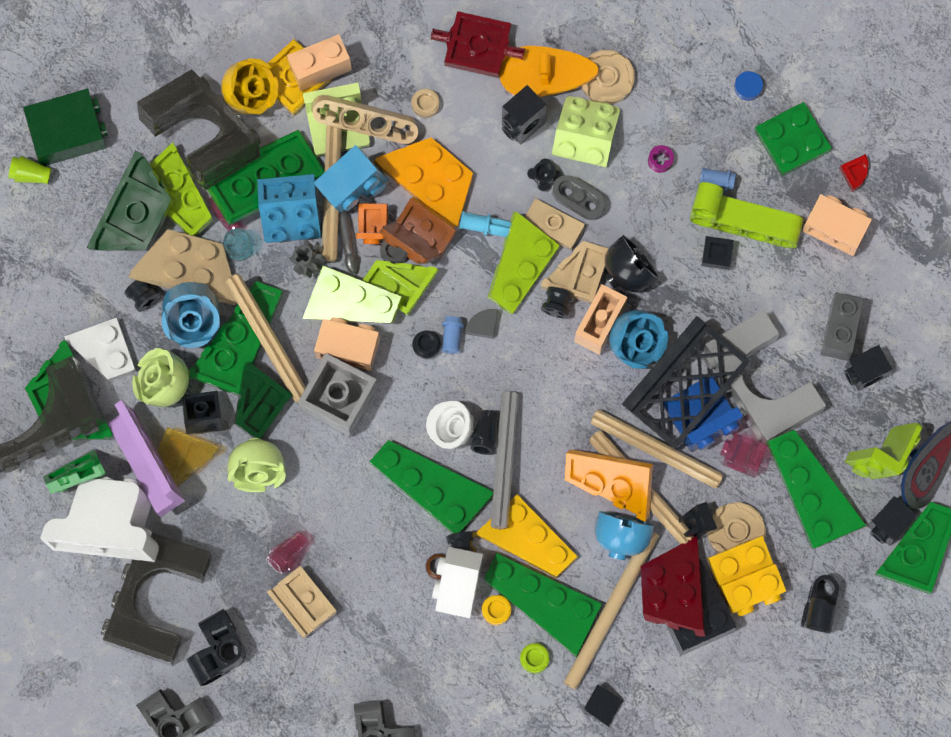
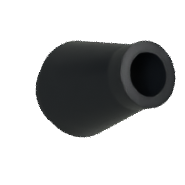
M483 410L481 412L480 419L469 439L470 449L473 452L491 455L493 450L497 448L498 413L491 410Z

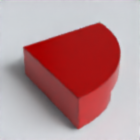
M866 154L842 164L839 168L852 193L862 186L867 177L869 163Z

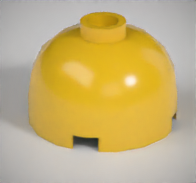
M248 58L232 64L225 71L221 82V92L225 102L232 110L239 114L257 115L264 113V111L275 104L278 96L277 77H273L270 71L272 68L268 63L261 59Z

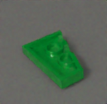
M930 502L874 575L930 595L951 536V509Z

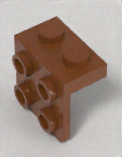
M412 197L397 221L383 226L380 233L385 236L384 240L389 245L396 248L400 247L408 253L407 257L413 262L427 264L444 255L459 228L417 198Z

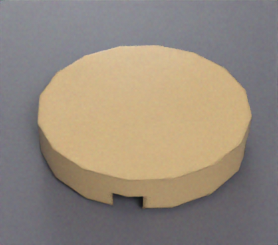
M600 50L592 53L588 59L598 66L599 72L590 82L580 86L583 94L591 101L610 105L623 101L630 94L634 85V69L631 62L614 50Z
M733 502L719 507L712 514L717 530L708 535V541L716 553L760 535L765 538L766 532L760 513L750 505Z

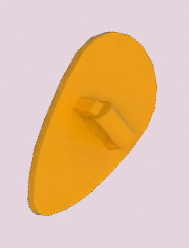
M527 45L519 47L525 48L523 60L506 57L502 63L499 77L505 90L513 96L528 85L539 97L576 89L594 79L598 75L599 70L594 62L577 53L545 46Z

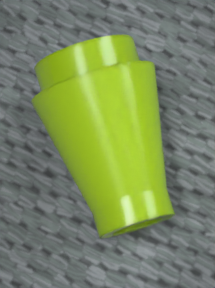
M20 155V158L13 156L8 178L14 179V183H43L48 185L52 168L45 167Z

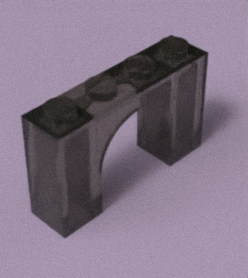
M192 69L137 101L139 120L155 137L179 122L191 118L205 119L218 126L220 131L215 138L187 155L188 172L204 190L209 189L260 157L259 144L261 140L254 129H249L244 124L239 113L236 111L232 112L224 98L220 94L216 95L211 90L208 81L203 76L199 77Z
M152 532L151 537L159 546L156 560L152 562L132 559L131 564L126 563L121 576V580H124L121 591H116L113 596L111 607L114 610L111 618L105 619L101 635L104 636L103 641L107 645L173 666L182 637L177 633L150 625L139 617L136 608L138 591L149 578L163 573L174 574L203 584L212 555L210 551Z

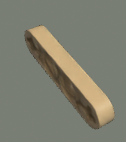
M329 95L316 97L311 105L314 119L322 124L401 144L412 143L418 136L415 120L407 115ZM325 104H328L331 111L320 114L319 108H323ZM349 110H355L359 113V118L355 122H347L344 120V114ZM335 112H338V119H336ZM376 117H382L386 120V124L381 129H374L370 125L371 121ZM393 120L395 127H392V132H389L392 125L391 121ZM405 125H409L411 131H406L405 135H401L398 128L402 129Z

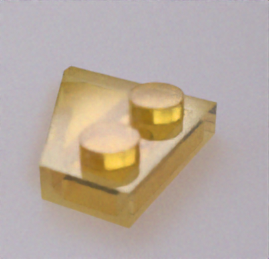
M167 427L157 451L177 487H179L218 454L219 448Z

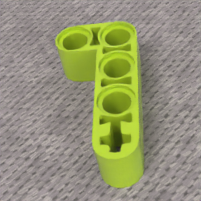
M701 182L698 184L690 215L692 223L784 248L797 247L804 221L802 217L793 213L723 196V188L713 183Z

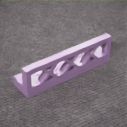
M121 400L115 404L120 415L107 424L154 510L162 517L183 503L185 499L136 411Z

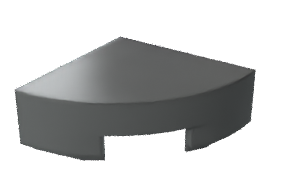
M486 309L474 315L465 328V334L493 339L498 309Z

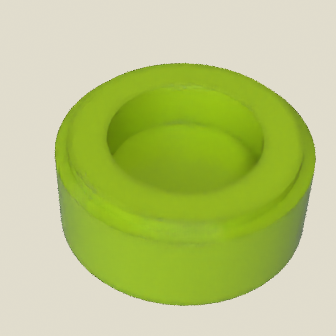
M538 643L528 644L520 654L521 666L531 674L543 672L549 664L547 649Z

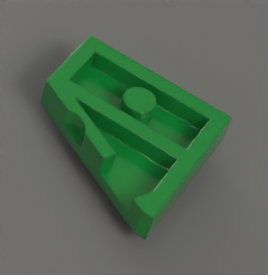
M93 449L43 476L49 492L53 494L55 492H64L74 485L102 476L106 472L97 453Z

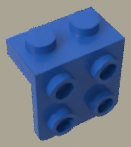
M713 378L703 379L704 394H714L720 389ZM699 381L684 389V396L700 395ZM680 392L672 397H680ZM723 395L698 426L687 435L684 442L690 452L697 448L703 450L715 442L714 439L720 435L728 436L740 428L739 425L743 415L738 407L732 409ZM711 398L704 399L705 405L710 401ZM701 399L684 400L685 416H696L702 410ZM680 401L664 402V409L670 418L682 417ZM693 420L686 421V428ZM682 421L673 422L681 435L683 432Z

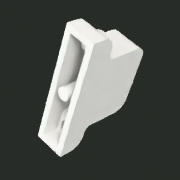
M99 476L98 479L94 478L80 483L68 517L48 521L40 537L54 551L155 562L159 550L157 542L151 537L152 531L144 528L151 502L146 493L140 488V483L128 478L123 481H115L106 476Z

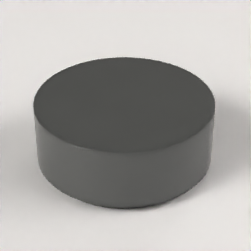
M385 240L382 242L380 255L383 261L404 263L408 258V253L400 247H393Z

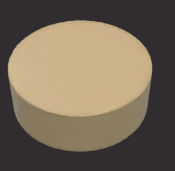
M430 89L418 90L411 100L412 110L420 118H431L439 110V97Z

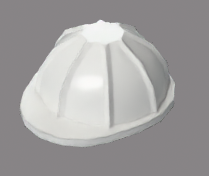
M442 402L435 405L427 417V433L440 447L454 449L467 443L474 432V418L466 405L461 402Z

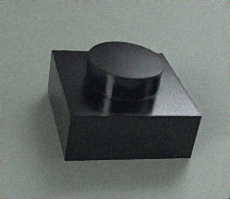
M706 236L701 266L730 270L734 240Z

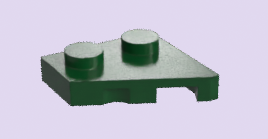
M246 362L243 366L234 425L250 437L261 439L292 394L250 362Z

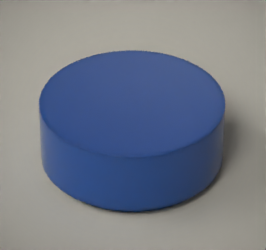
M742 72L736 78L734 85L735 93L742 100H755L762 92L763 81L755 72Z

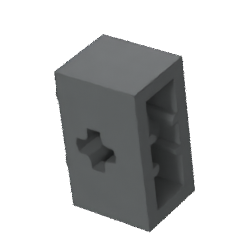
M835 293L830 306L820 355L845 361L850 359L854 349L864 298Z

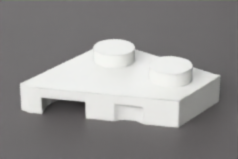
M117 318L65 336L66 342L109 382L136 373Z

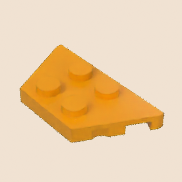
M432 137L379 156L374 160V163L412 197L417 198L456 227L459 226L467 193L472 182L473 172Z

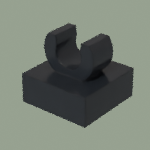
M707 502L696 505L678 519L679 523L687 521L690 526V530L684 533L685 537L694 536L699 540L717 530Z

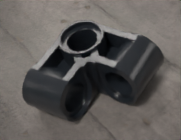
M819 576L812 583L802 615V628L827 634L831 633L839 593L838 582L832 576ZM818 583H829L832 588L831 596H821L817 591Z
M224 608L198 623L210 647L198 651L186 660L200 687L219 679L223 674L241 665L246 658L245 648ZM231 645L237 646V656L234 659L226 660L224 657L225 649Z

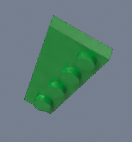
M255 281L249 290L270 325L283 292ZM237 305L234 309L235 312L222 325L217 336L209 346L207 345L196 364L189 369V378L239 396L243 366L246 362L254 365L262 344L240 306Z
M790 430L766 441L811 548L814 549L866 526L795 430Z
M390 440L369 461L375 469L452 534L463 532L493 497V491Z

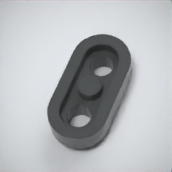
M563 175L555 180L552 193L554 199L559 204L588 220L597 219L603 214L605 199L600 192L570 175ZM567 188L570 189L572 193L568 196H565L562 194L561 191ZM587 203H593L596 206V208L593 210H588L585 207V205Z

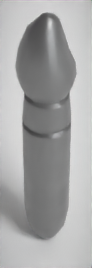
M346 210L339 211V228L345 253V265L349 272L355 274L357 256L355 255L349 216Z

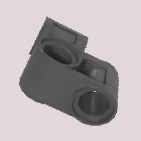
M162 689L136 704L148 725L153 728L158 737H164L165 729L171 725L179 728L177 737H193L207 730L216 722L201 697L181 710L175 711Z
M383 701L354 704L358 737H415L414 726L397 729L384 728L386 725Z

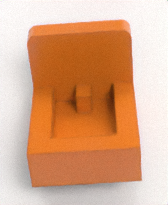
M359 203L356 239H363V244H380V239L385 237L380 233V230L383 226L388 225V204Z

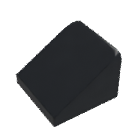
M597 684L583 709V713L609 726L623 700Z

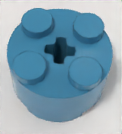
M184 282L169 289L162 302V328L165 335L170 340L172 339L178 343L179 346L185 348H197L207 344L220 325L219 303L215 294L208 285L196 282Z

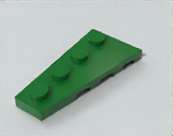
M496 553L484 577V581L522 611L532 622H535L546 631L556 642L558 641L574 657H577L602 606L601 603Z

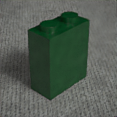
M88 88L23 107L35 153L41 165L47 166L106 149L104 139L109 138L105 123H99L97 113H101L100 104L97 96L91 97Z

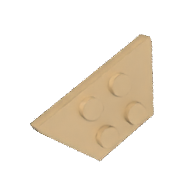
M167 229L129 274L131 279L169 289L184 282L204 283L209 286L219 302L234 306L237 303L226 284V280L232 275L223 244Z

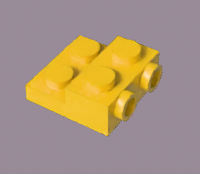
M761 535L707 557L722 598L732 614L737 612L738 616H743L755 610L753 605L764 601L765 605L775 603L782 599L780 594L786 592L777 566L773 563L764 538Z

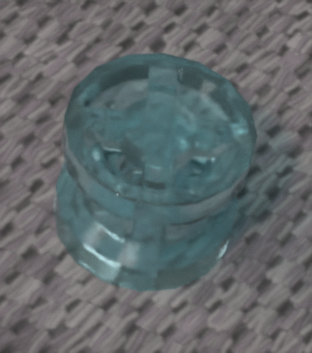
M234 228L224 236V248L230 259L241 262L248 259L253 253L252 240L246 230Z

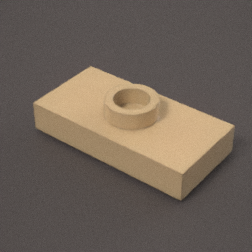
M536 198L524 217L556 243L571 251L585 227L584 223Z

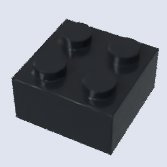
M217 391L183 395L182 406L186 434L222 430Z

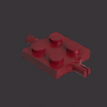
M457 11L455 22L449 32L435 28L431 32V40L447 44L444 66L499 78L502 63L507 56L523 60L525 48L509 45L511 23Z

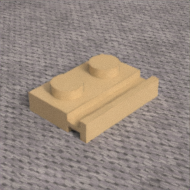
M301 566L281 580L273 589L267 591V594L303 639L337 613Z

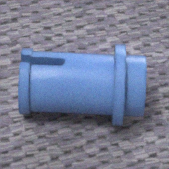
M703 167L700 183H713L723 188L724 192H727L728 190H734L736 174L731 173V170L723 172Z
M447 316L445 317V322L441 324L444 327L441 351L458 354L460 353L461 329L464 328V324L460 317Z

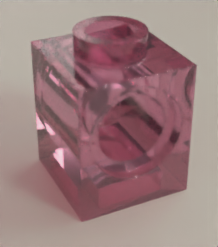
M735 433L732 441L726 439L720 455L725 457L722 465L754 478L767 445Z

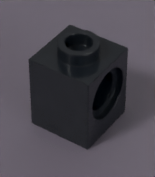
M877 345L848 359L844 373L851 386L855 385L857 390L860 391L889 377L893 369L880 345Z
M893 496L868 525V528L871 529L870 534L879 543L884 544L885 542L890 546L912 522L916 514L898 498Z

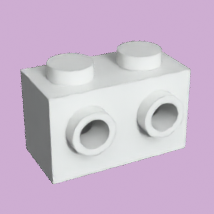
M448 547L446 558L440 557L436 574L442 576L441 582H435L432 598L437 599L435 611L470 618L475 601L483 554Z

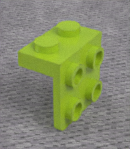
M916 422L893 427L881 449L873 447L849 452L844 462L853 467L852 471L855 474L864 478L868 477L871 480L900 475L908 465L909 460L907 458L911 450L920 441L922 425Z

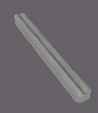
M505 391L501 396L491 527L498 530L507 528L509 521L519 398L518 393L514 391Z

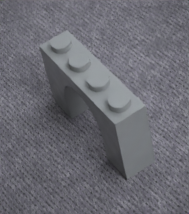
M765 310L720 336L746 358H749L777 341L779 332ZM713 339L706 343L703 352L705 354L717 353V341ZM721 345V352H727L728 350ZM734 355L722 356L723 372L735 371L742 363ZM718 357L703 358L709 369H715L719 373ZM741 374L726 392V394L730 392L734 398V408L738 407L743 417L745 416L751 425L749 431L756 442L761 441L764 447L767 446V440L794 430L821 414L826 407L811 381L783 398L767 400L757 397L750 392ZM730 376L723 377L724 383Z

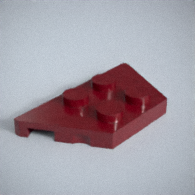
M694 537L688 540L687 543H682L641 565L642 606L645 621L665 624L669 628L676 630L683 627L695 631V635L701 637L705 636L700 554L698 538Z

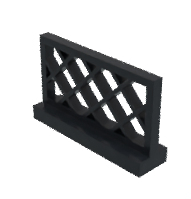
M696 316L625 399L622 405L677 450L686 440L687 435L698 426L749 366L751 361ZM707 334L717 341V353L701 354L700 343ZM721 345L728 351L721 352ZM697 348V354L690 355ZM734 355L742 362L735 371L723 372L722 356ZM718 357L719 373L702 374L701 358ZM697 359L699 375L682 376L681 365L684 361ZM678 370V376L672 377V375ZM730 376L724 383L723 377ZM720 377V389L714 394H704L703 378ZM699 379L700 395L684 396L682 380ZM679 381L680 397L663 398L662 387L667 382ZM659 392V398L653 399L655 395ZM711 398L710 401L705 405L704 399ZM701 399L702 410L696 416H685L684 400ZM680 401L682 417L665 418L664 402ZM660 403L661 419L649 420L641 412L648 404ZM693 420L686 428V421ZM682 421L683 432L674 441L666 434L665 423ZM655 423H662V430Z

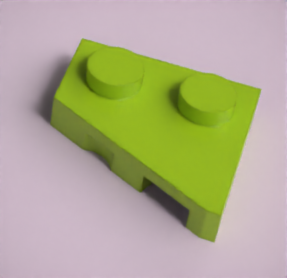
M376 260L362 281L402 296L403 299L399 310L409 316L439 270L432 266L423 267L407 263H391L390 261Z

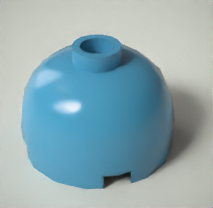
M631 310L623 313L616 319L610 330L609 342L612 352L619 361L632 368L644 369L652 361L657 362L665 352L668 343V332L662 324L664 322L659 317L644 310Z
M599 511L595 523L597 542L601 547L609 551V557L619 560H626L627 555L636 556L644 552L649 546L654 533V525L632 517L631 519L622 517L620 514Z

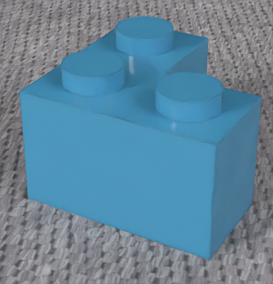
M355 145L313 184L335 209L342 212L352 209L358 203V197L361 194L367 198L371 195L374 197L380 194L385 189V183L389 179L372 159Z

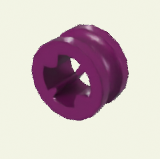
M664 145L653 147L648 157L650 169L657 173L668 171L674 160L672 150ZM659 153L664 154V159L668 158V160L664 161L663 165L657 164L658 160L654 161L653 159L657 158Z

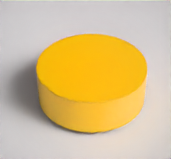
M501 595L488 597L482 605L483 618L491 625L498 626L504 624L511 615L509 601Z

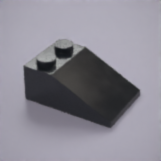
M701 559L700 569L705 636H697L695 631L683 627L676 630L667 626L680 656L734 633L737 628L724 599Z

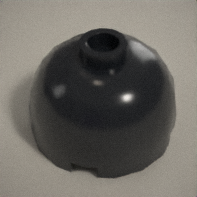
M625 235L616 240L605 254L604 264L608 271L605 278L614 288L620 286L628 292L642 291L659 279L657 278L658 274L644 254L641 255L636 250L637 246Z

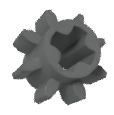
M306 240L304 245L294 247L293 256L289 260L296 264L293 268L299 275L303 273L308 278H311L312 274L321 272L324 262L327 261L321 255L324 250L318 244L313 246V244Z

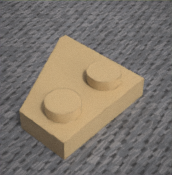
M582 241L573 250V253L565 258L548 278L542 281L541 288L545 290L548 287L562 288L573 293L574 299L592 303L605 268L604 259L608 248Z

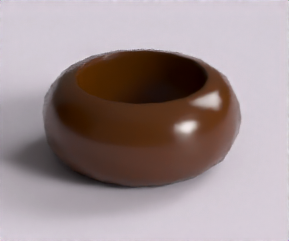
M433 554L427 559L425 569L428 576L432 579L441 580L442 575L433 573L430 566L434 560L440 559V557L446 558L445 554Z

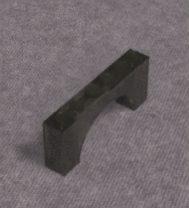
M73 356L46 368L49 392L45 407L37 421L26 432L13 440L0 444V473L3 471L4 473L15 471L20 468V463L28 459L31 461L40 459L47 454L46 451L49 449L65 447L73 442V438L81 434L83 436L93 434L99 430L98 426L105 423L82 366Z

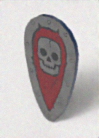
M951 421L935 431L919 449H914L910 453L912 459L909 461L903 474L901 495L904 503L911 508L920 509L929 503L951 464Z

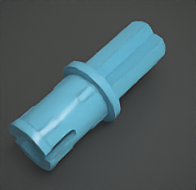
M462 211L459 229L484 233L483 236L493 234L506 237L511 222L490 217L491 214L483 216Z

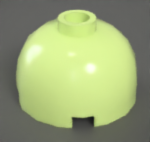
M155 348L147 352L137 365L141 367L138 376L133 375L132 386L135 397L154 407H168L177 403L188 388L189 370L183 359L168 350Z
M259 438L249 439L237 445L229 456L227 468L229 483L233 481L234 487L238 490L264 492L266 491L264 486L274 484V488H276L285 481L284 457L278 447L268 441Z

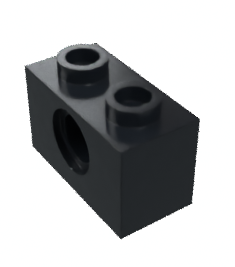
M528 85L502 106V131L510 140L513 141L515 139L520 145L546 122L547 104Z

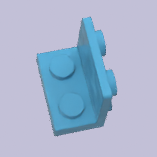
M314 174L257 180L258 205L264 241L266 243L321 237L316 202V186L313 184L315 182Z

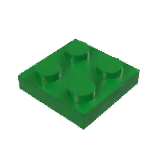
M804 102L755 126L754 129L781 177L830 153L832 149Z

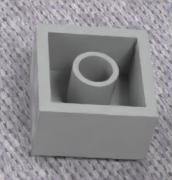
M325 353L298 401L299 409L301 412L351 437L378 388L377 379Z

